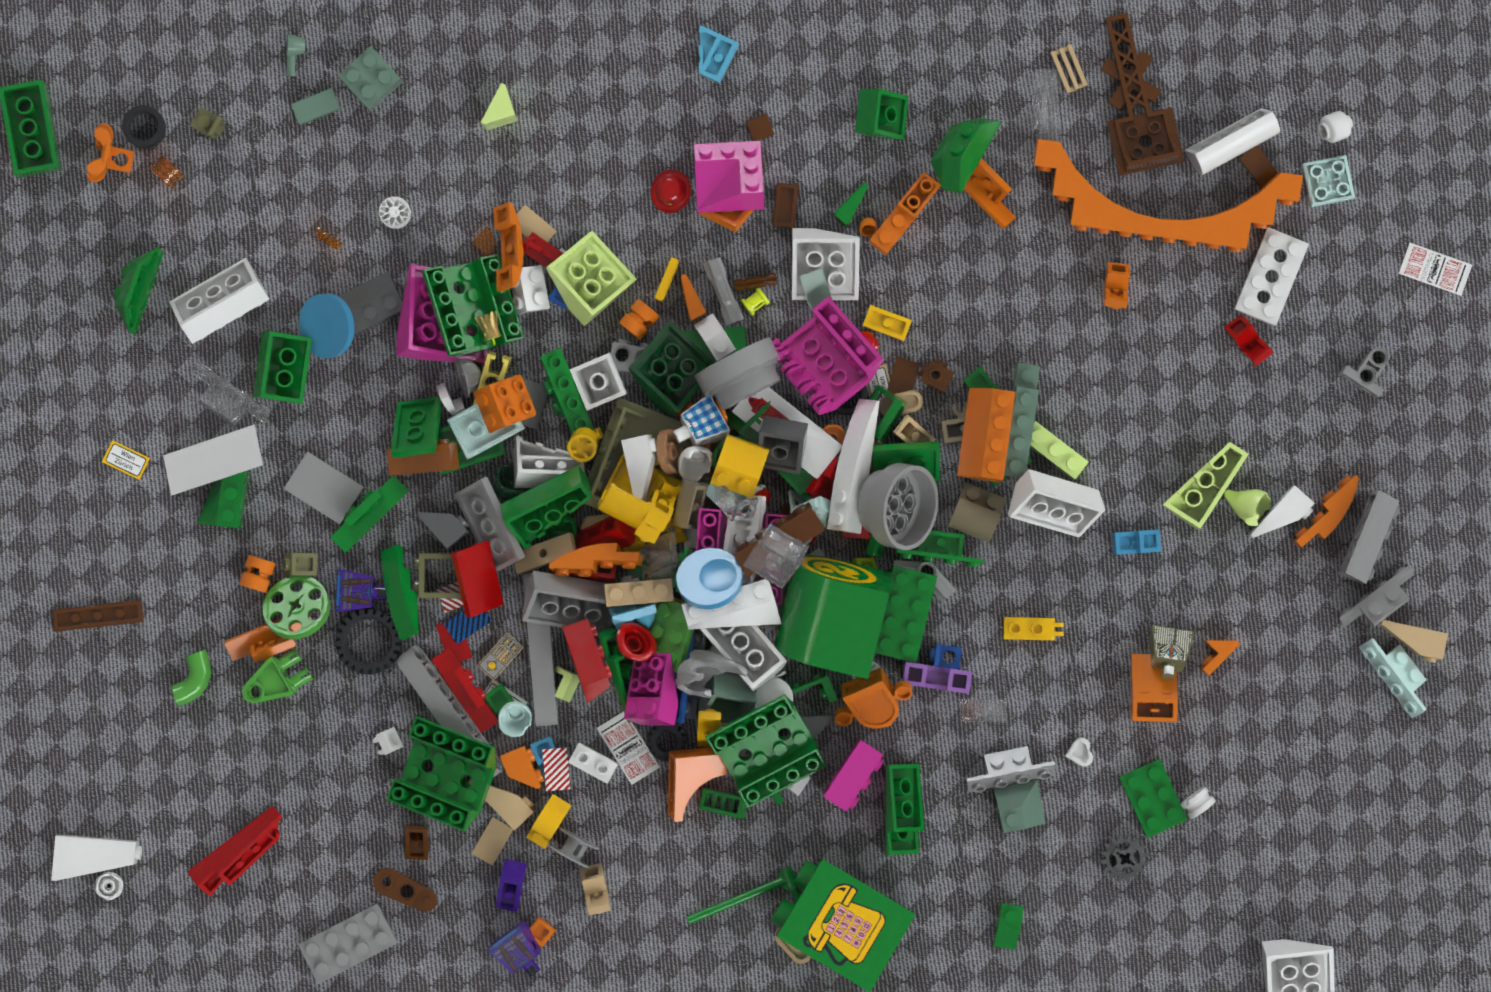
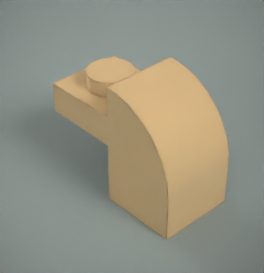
M602 864L589 865V868L580 867L588 914H601L611 911Z

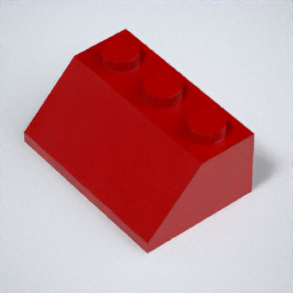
M588 619L562 627L586 702L588 703L610 687L608 678L612 677L608 664L604 665L602 662L605 654L602 645L597 646L595 639L599 637L595 625L590 626Z

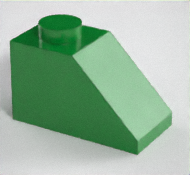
M1000 902L993 942L994 947L1016 949L1024 910L1022 905Z

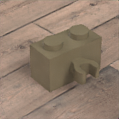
M967 402L964 403L963 412L956 410V404L952 405V413L957 419L940 422L943 446L960 444L962 442Z

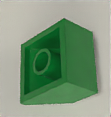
M880 88L859 89L855 133L868 137L904 140L909 96Z

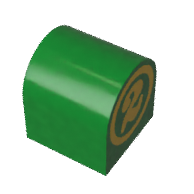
M802 555L796 557L793 562L780 615L781 625H778L773 645L781 654L798 662L868 679L890 594L892 572L824 556Z

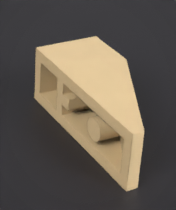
M1386 620L1378 624L1416 655L1423 656L1422 661L1436 663L1437 659L1443 660L1448 633Z
M490 785L485 801L514 831L535 812L532 808L534 804L527 796L522 798L519 794Z

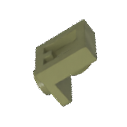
M200 107L190 127L215 140L216 136L220 137L223 133L225 120Z
M317 553L284 554L281 564L284 576H317Z

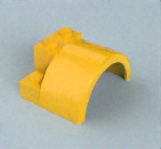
M623 452L601 495L597 509L635 528L634 534L642 541L655 544L661 531H664L672 517L673 506L680 492L682 481L654 467L646 501H643L633 496Z

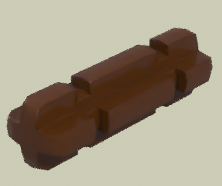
M768 273L766 276L747 277L746 280H734L736 292L777 284L775 273Z

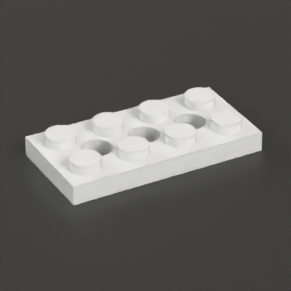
M1267 227L1234 310L1276 326L1309 243ZM1281 250L1285 253L1286 258L1284 262H1277L1274 259L1275 251ZM1267 271L1276 272V282L1270 283L1266 280L1265 275ZM1260 291L1268 293L1269 301L1267 303L1258 301L1257 295Z

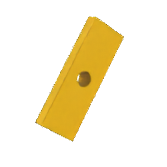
M714 709L699 711L697 747H711L705 736L720 728V712Z

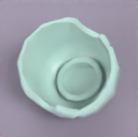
M519 701L506 703L498 715L499 728L503 734L510 737L524 735L526 729L532 723L530 708Z

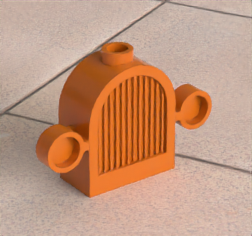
M881 667L871 671L868 679L857 677L841 684L842 699L847 706L840 707L835 711V723L843 727L848 726L852 723L853 717H855L860 724L868 728L889 727L899 714L898 699L908 700L911 698L912 685L907 681H899L893 686Z

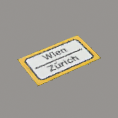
M112 440L102 462L140 480L150 458Z

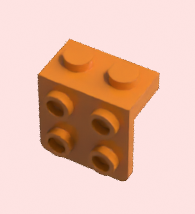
M521 375L489 384L473 392L489 434L536 415L535 408Z

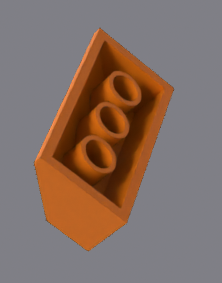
M969 388L957 477L998 483L1003 481L1015 400L1014 391L994 388Z

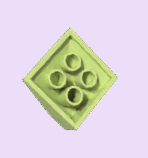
M593 231L588 233L546 268L568 309L583 326L599 315L637 280Z

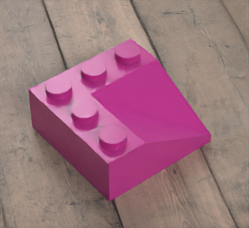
M761 141L694 144L697 213L764 209Z
M858 738L822 793L823 797L844 811H847L848 808L853 810L860 799L856 797L861 789L865 791L872 781L869 778L872 771L875 770L877 772L884 762L881 759L883 754Z

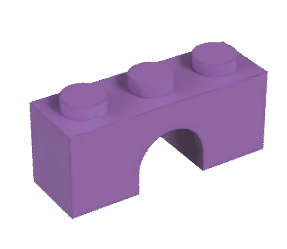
M905 662L902 681H907L912 686L969 694L972 672Z

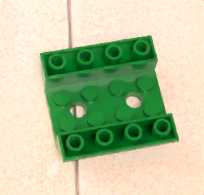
M499 254L480 257L471 263L443 268L442 265L422 270L448 356L460 357L524 339L510 290L497 292L496 270L502 268ZM454 283L460 286V294L454 290ZM491 311L495 314V311H497L498 330L501 336L494 338L496 345L493 344L492 339L484 341L483 332L474 317L481 315L484 319L485 314L489 315ZM467 326L473 328L474 336L468 334Z
M785 694L705 736L716 755L719 754L735 780L737 791L748 808L827 767L809 728L794 703ZM782 728L790 730L787 736H780L778 734ZM742 749H749L751 751L747 757H741L739 752Z
M415 716L408 736L415 739L401 779H393L386 800L465 832L481 812L496 770L495 747L422 717ZM428 760H431L434 765L431 772L425 769V763ZM467 775L472 778V784L469 788L465 787L463 783Z

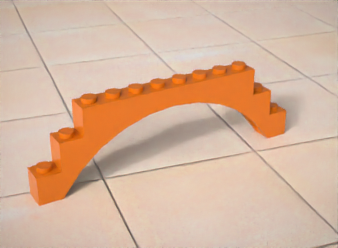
M1037 139L1033 165L1038 166L1037 171L1051 172V168H1055L1051 195H1055L1056 200L1069 202V197L1073 198L1069 224L1074 225V230L1087 231V227L1096 228V233L1109 234V230L1118 231V236L1131 237V233L1140 234V239L1153 240V236L1162 237V242L1175 243V239L1184 240L1183 245L1197 246V242L1206 243L1205 248L1219 249V245L1228 246L1227 251L1240 253L1241 248L1247 249L1251 223H1254L1253 227L1267 229V225H1273L1277 199H1280L1279 204L1293 206V201L1299 202L1303 175L1278 172L1256 194L1227 210L1210 216L1186 220L1159 219L1126 209L1113 203L1094 189L1076 170L1060 142Z

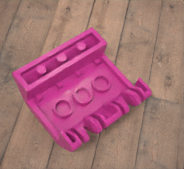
M829 296L812 309L814 317L782 343L777 338L772 341L780 355L777 359L778 363L786 362L782 365L781 372L785 374L802 396L815 392V394L809 397L807 402L818 415L836 410L872 380L884 361L881 355Z

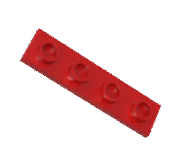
M451 648L431 659L481 733L499 722L485 701V698H487L485 692L480 686H475L472 681L475 679L468 667L464 669Z

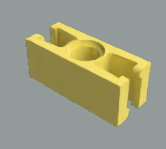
M490 351L485 361L478 389L488 385V377L496 378L497 382L504 380L512 357L503 355L502 362L504 364L499 373L491 370L492 360L496 359V353Z

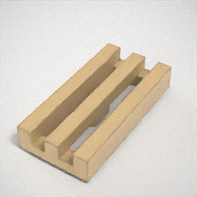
M1071 44L1050 52L1066 94L1088 85ZM1067 51L1070 55L1072 63L1081 82L1080 84L1077 83L1072 68L1065 54V52ZM1059 54L1062 57V60L1069 74L1073 87H1069V84L1064 75L1060 62L1057 58V55Z

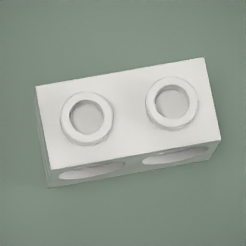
M580 742L568 761L571 765L607 784L619 764Z

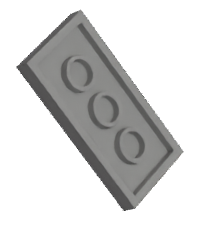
M487 477L454 494L477 543L489 540L496 572L525 558L518 540L503 522L501 505Z
M379 903L303 941L298 946L317 983L320 984L397 944L398 940Z

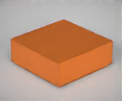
M540 916L530 927L536 942L541 948L556 931L555 928Z

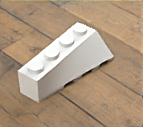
M768 578L742 586L738 595L730 603L720 608L707 610L696 608L688 603L681 605L688 630L781 625Z

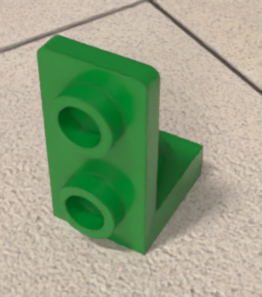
M822 673L810 677L811 682L803 685L800 681L790 685L792 693L795 694L821 683L822 687L819 688L823 701L828 699V702L832 703L838 700L829 676L823 677Z

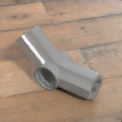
M894 560L895 566L919 572L923 566H931L933 568V575L937 576L933 593L942 603L956 591L954 586L932 562Z

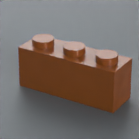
M449 439L437 440V448L434 453L393 458L391 449H387L389 476L459 469L457 442L449 443Z

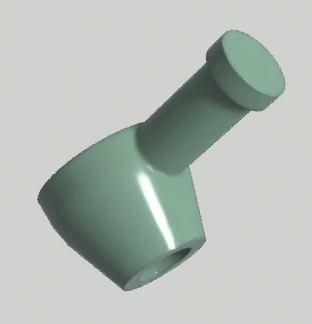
M287 34L286 39L287 70L285 76H296V56L305 53V39L292 34Z

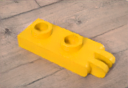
M1004 617L1003 639L1055 640V636H1064V632H1055V627H1064V623H1055V618Z

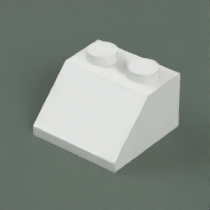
M611 353L570 369L586 410L627 394Z

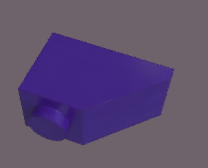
M505 859L495 908L514 912L518 911L527 863Z

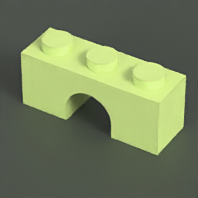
M1034 422L1030 448L1037 454L1039 453L1047 458L1071 480H1075L1088 464V461L1038 422Z

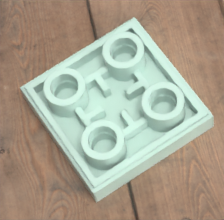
M1346 155L1302 164L1311 207L1355 199Z

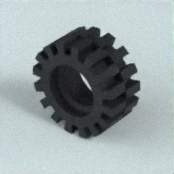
M675 723V726L654 725L647 735V746L650 753L661 761H669V751L685 750L686 733L677 723ZM664 732L672 733L676 739L674 747L669 750L662 749L658 744V738Z

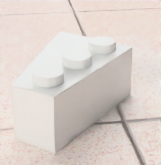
M516 436L513 449L515 488H534L578 465L584 472V462L574 460L569 455V452L558 448L552 450L543 447L542 443L536 442V444L523 441L522 437Z

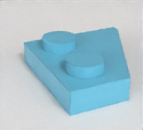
M700 25L699 74L720 84L739 47V43Z

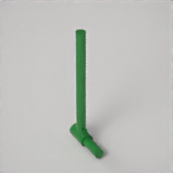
M787 866L780 869L779 878L686 916L689 924L781 886L790 891L795 902L800 891L798 889L799 886L793 883L795 875L792 867Z

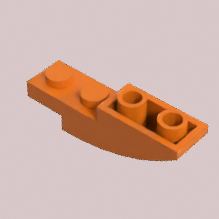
M923 172L868 243L886 256L941 185Z
M1347 475L1338 483L1340 487L1335 492L1330 490L1322 497L1324 502L1320 506L1325 513L1323 514L1320 511L1311 519L1312 525L1308 528L1302 527L1295 534L1297 538L1293 542L1298 548H1302L1315 535L1321 540L1325 539L1337 527L1353 501L1359 481L1357 475H1353L1351 478Z
M603 543L568 552L549 563V568L557 576H569V573H577L581 577H590L591 574L598 573V565L601 568L607 569L613 568V565H622V568L635 569V566H642L643 557L639 552H621V547L617 543Z

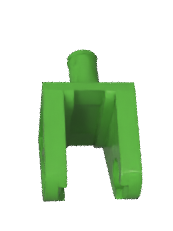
M294 648L279 658L274 656L267 659L242 689L244 699L250 703H260L293 696L298 693L297 688L314 680L310 674L302 678L310 673L307 667L291 677L287 675L285 669L302 661L301 655L291 659V657L299 653L298 650ZM254 686H258L260 689V695L257 698L252 695V688Z

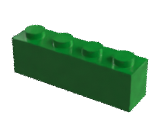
M578 465L500 504L503 522L524 549H527L531 545V541L536 537L541 538L546 534L545 530L550 526L559 524L564 515L574 512L592 498L590 481Z
M249 470L213 482L197 524L242 529Z

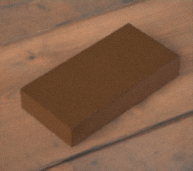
M777 183L772 227L795 228L799 185Z

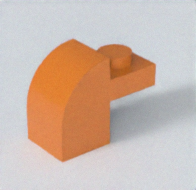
M1107 262L1103 289L1104 306L1112 309H1127V290L1130 278L1129 264Z

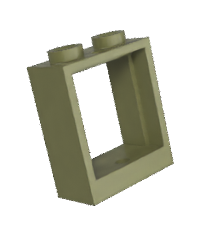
M419 553V558H415V571H419V580H415V592L419 594V598L461 599L460 593L425 592L426 559H452L451 554Z

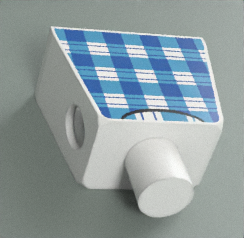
M709 395L683 412L680 418L682 427L673 431L678 443L690 438L694 446H703L722 440L730 433L729 427Z

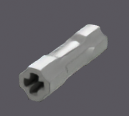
M721 257L703 263L708 280L712 283L719 300L720 311L726 326L744 320L740 306L734 299L727 281V273Z

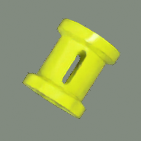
M757 288L756 292L747 299L740 300L751 316H754L755 311L763 305L770 303L760 288Z

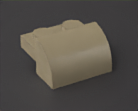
M688 479L682 480L672 524L684 529H697L699 508L707 509L709 497L706 495L710 483Z
M965 482L948 527L989 543L1001 517L1006 498Z

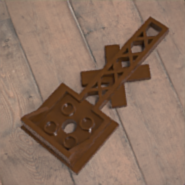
M1127 13L1106 17L1105 22L1115 62L1108 58L1101 71L1120 82L1119 87L1108 103L1118 110L1125 103L1128 117L1107 121L1119 176L1184 162L1172 107L1152 112L1150 110L1148 100L1154 103L1161 93L1160 89L1143 80L1142 77L1153 57L1144 51H1141L1139 56H1137ZM1124 21L1125 29L1122 34L1113 30V22ZM1121 41L1130 46L1127 55L1118 51L1117 47ZM1126 62L1132 65L1130 70L1123 67ZM1132 91L1137 92V93H1138L1137 97H1134L1133 95H1131V92H1132ZM1137 104L1144 108L1145 113L1133 115L1132 110ZM1142 137H1147L1151 141V145L1144 148L1140 145L1139 140Z

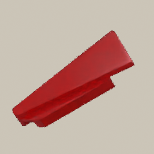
M274 806L270 807L192 867L188 874L196 885L211 896L223 881L228 885L234 883L279 840L278 823L282 819L281 814Z

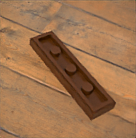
M142 600L52 610L54 632L144 622Z

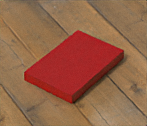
M484 540L452 552L451 557L466 618L474 617L504 605L489 540Z

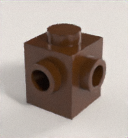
M938 359L935 362L930 360L928 365L923 364L918 374L921 376L919 382L944 393L954 372L947 369L948 365Z

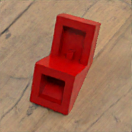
M1242 314L1224 327L1240 351L1255 366L1273 354L1271 348L1258 336L1254 326Z

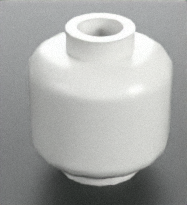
M1335 111L1321 118L1318 131L1322 139L1335 143L1350 136L1353 122L1342 111Z

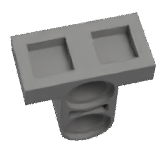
M1382 347L1374 348L1366 354L1356 371L1346 365L1342 368L1339 375L1375 399L1379 398L1384 389L1374 382L1388 363V351ZM1374 352L1381 354L1382 362L1380 364L1373 361L1372 355ZM1362 371H1367L1370 374L1368 382L1361 380L1360 373Z

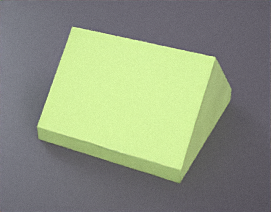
M503 83L500 84L481 121L483 128L486 130L517 121L508 90Z

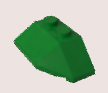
M978 118L950 126L930 161L943 190L962 193L1001 124L1000 121Z
M155 248L129 261L128 265L124 266L120 278L123 279L121 286L117 287L114 292L113 299L116 300L114 304L128 332L134 335L137 334L165 252L160 248Z

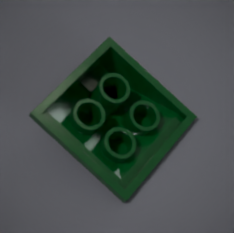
M669 320L628 369L651 402L666 416L672 417L681 411L700 388L694 376L714 364V362Z

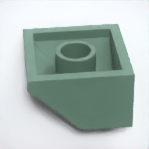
M1037 780L1024 784L1007 785L1004 788H993L1003 833L1046 824Z

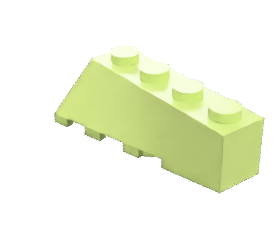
M1231 442L1226 443L1224 448L1175 492L1163 506L1197 530L1201 529L1249 454Z

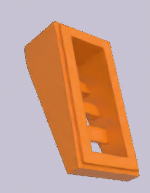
M683 274L681 275V283L689 319L693 322L705 316L706 310L689 278Z

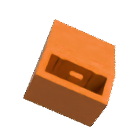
M1131 654L1130 721L1177 722V671H1175L1174 679H1163L1161 677L1162 669L1151 666L1150 654Z

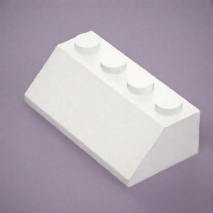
M244 258L169 302L180 327L193 344L236 318L242 317L255 307L261 306L269 300V297L248 259Z
M1028 469L1015 484L1008 516L1080 537L1105 511L1100 492L1097 489Z

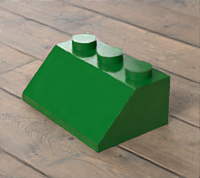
M262 331L253 391L254 398L303 404L312 338L273 331Z

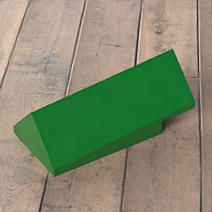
M613 626L599 630V639L625 713L634 660L624 657L619 652L617 647L618 630Z
M919 764L885 765V856L920 854L918 831H924Z

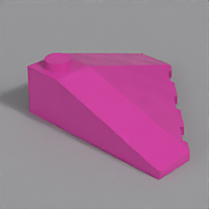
M410 264L397 331L396 356L443 362L467 359L475 364L485 365L488 350L460 357L447 355L422 270L431 267ZM467 326L468 334L474 336V330Z

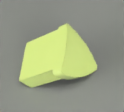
M557 665L555 672L563 675L555 697L570 702L580 682L578 675Z

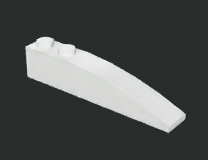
M858 400L837 464L827 529L861 534L862 525L857 509L858 497L865 480L869 477L880 401Z

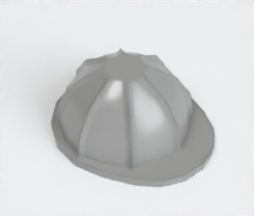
M456 359L455 367L459 385L465 398H469L470 393L479 386L481 372L474 362L467 359Z

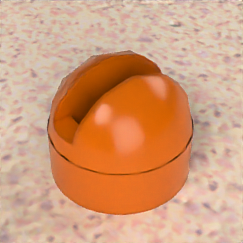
M866 217L861 220L859 225L861 235L871 237L875 234L877 223L873 218Z

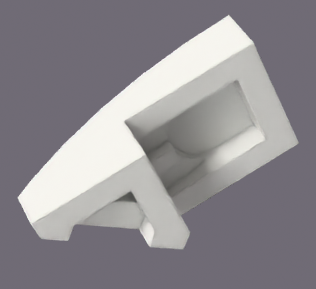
M445 383L436 386L443 405L451 415L455 416L465 410L461 397L452 401Z

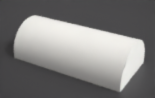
M1260 108L1184 151L1195 170L1202 176L1279 134L1280 127L1273 111Z
M757 626L700 629L722 656L744 666L748 670L746 677L738 675L752 691L766 684L787 663V660Z

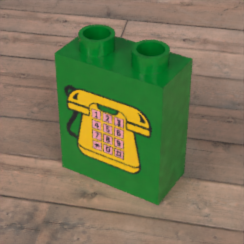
M820 858L817 865L806 860L793 881L795 885L802 888L794 904L783 899L770 920L771 923L779 927L776 937L866 991L871 992L916 914Z

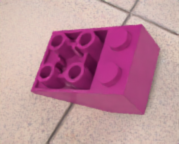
M655 653L647 661L634 660L624 719L640 725L675 726L678 698L671 654Z

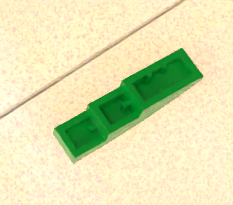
M394 545L381 551L382 572L393 622L399 639L405 640L419 634L417 592L411 590L410 569L403 567V547Z

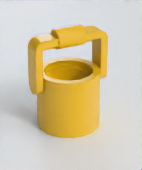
M582 427L575 430L567 443L569 455L578 462L591 460L597 452L599 440L603 437L601 428L597 427L592 430Z

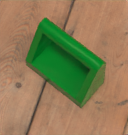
M878 384L868 400L878 401L883 393L893 401L875 430V438L885 441L908 403Z

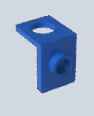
M935 644V648L930 650L929 661H933L932 666L959 669L962 648ZM948 650L953 651L956 655L955 661L951 664L943 660V654Z

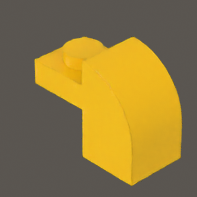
M553 794L526 838L545 849L572 805Z

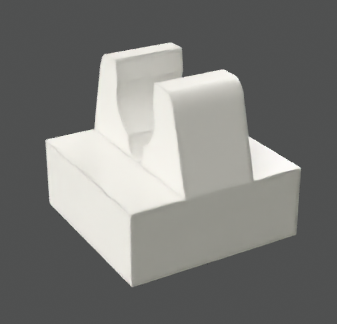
M395 727L377 734L373 739V743L379 742L382 748L378 751L380 755H387L403 747Z

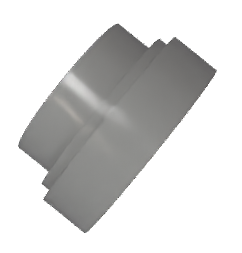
M768 337L719 360L697 373L694 377L704 396L709 395L710 398L716 396L722 409L725 410L778 383L781 379L774 365L778 363L777 359L780 355L771 338Z
M894 463L884 470L873 472L865 480L859 493L857 509L860 523L883 546L901 550H911L918 547L930 534L938 512V490L931 473L921 466L905 463Z

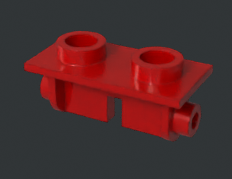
M533 232L523 242V252L545 268L564 254Z

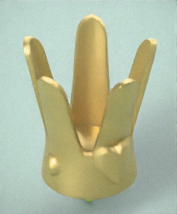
M493 311L489 315L485 314L484 319L481 315L474 317L483 332L484 341L492 339L493 344L496 345L494 338L501 336L498 330L497 311H495V314Z

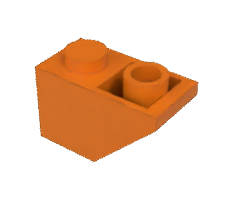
M525 745L500 756L508 777L536 789L542 787L541 782L544 781L540 769L536 770L533 761L536 759L531 748L527 749Z

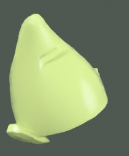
M1228 489L1225 491V497L1233 511L1249 526H1258V521L1264 512L1271 509V498L1263 490L1232 491Z

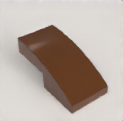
M1258 145L1239 159L1260 189L1278 173Z

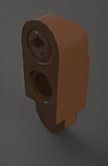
M383 868L374 876L373 884L377 892L407 906L425 912L434 909L438 903V897L434 890L394 868ZM385 877L391 880V884L388 886L382 883ZM404 885H410L413 888V895L411 897L403 895L402 887Z

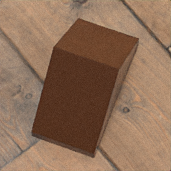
M405 825L406 859L428 860L430 825Z

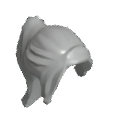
M694 650L689 653V659L680 664L675 682L677 688L686 694L711 698L712 690L706 689L704 686L712 676L723 674L724 672H732L746 677L748 670L722 655L705 650Z

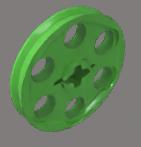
M290 576L277 582L268 591L263 602V616L268 627L276 635L285 639L305 638L318 631L326 622L330 612V599L322 584L316 579L309 576ZM297 583L303 584L300 591H292L293 585ZM313 592H321L319 599H310ZM276 595L284 596L280 603L272 602ZM298 605H300V608H299V609H298V608H295V609L293 610V608H292L293 606H298ZM312 612H320V617L318 619H309V616ZM280 614L283 616L279 623L271 622L275 615ZM300 623L301 628L298 631H290L292 624Z

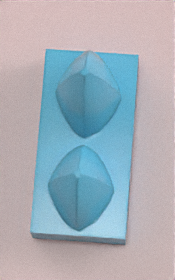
M655 603L623 605L609 609L610 618L617 630L626 622H634L633 619H637L640 625L649 629L654 622L655 613H657Z

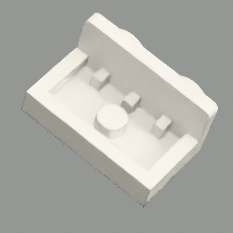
M542 265L522 267L520 279L516 287L512 288L513 303L517 315L550 309Z

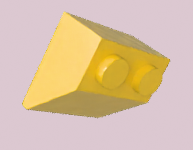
M727 434L710 484L753 498L770 449Z

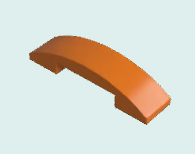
M511 202L493 208L494 229L501 232L502 268L496 270L497 292L516 287L523 266L522 231L516 210Z

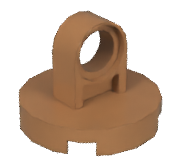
M673 429L660 431L656 443L657 451L654 465H660L667 474L678 473V459L683 451L682 446L678 447Z

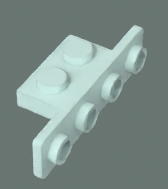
M1373 638L1359 646L1365 658L1368 659L1377 671V674L1383 679L1391 693L1395 695L1411 718L1426 711L1425 706L1414 693L1426 681V678L1401 645L1393 648L1388 654L1384 653Z

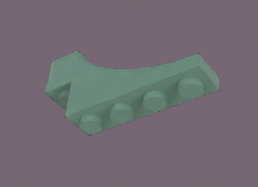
M1016 362L1012 389L1015 392V400L1004 471L1005 476L1021 478L1027 470L1039 394L1037 389L1039 365Z

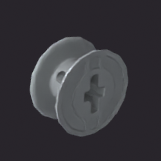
M561 827L560 830L568 835L562 849L555 846H550V848L569 860L589 868V865L581 861V858L588 846L599 850V847Z

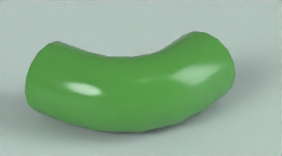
M206 650L186 656L185 659L189 668L188 677L180 683L171 685L178 707L200 697L209 685L211 666Z

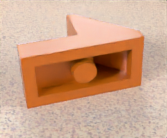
M1204 640L1215 652V655L1209 654L1202 661L1204 666L1200 670L1209 676L1240 643L1238 641Z

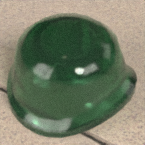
M502 464L496 470L492 488L500 499L508 501L530 490V488H515L514 468Z

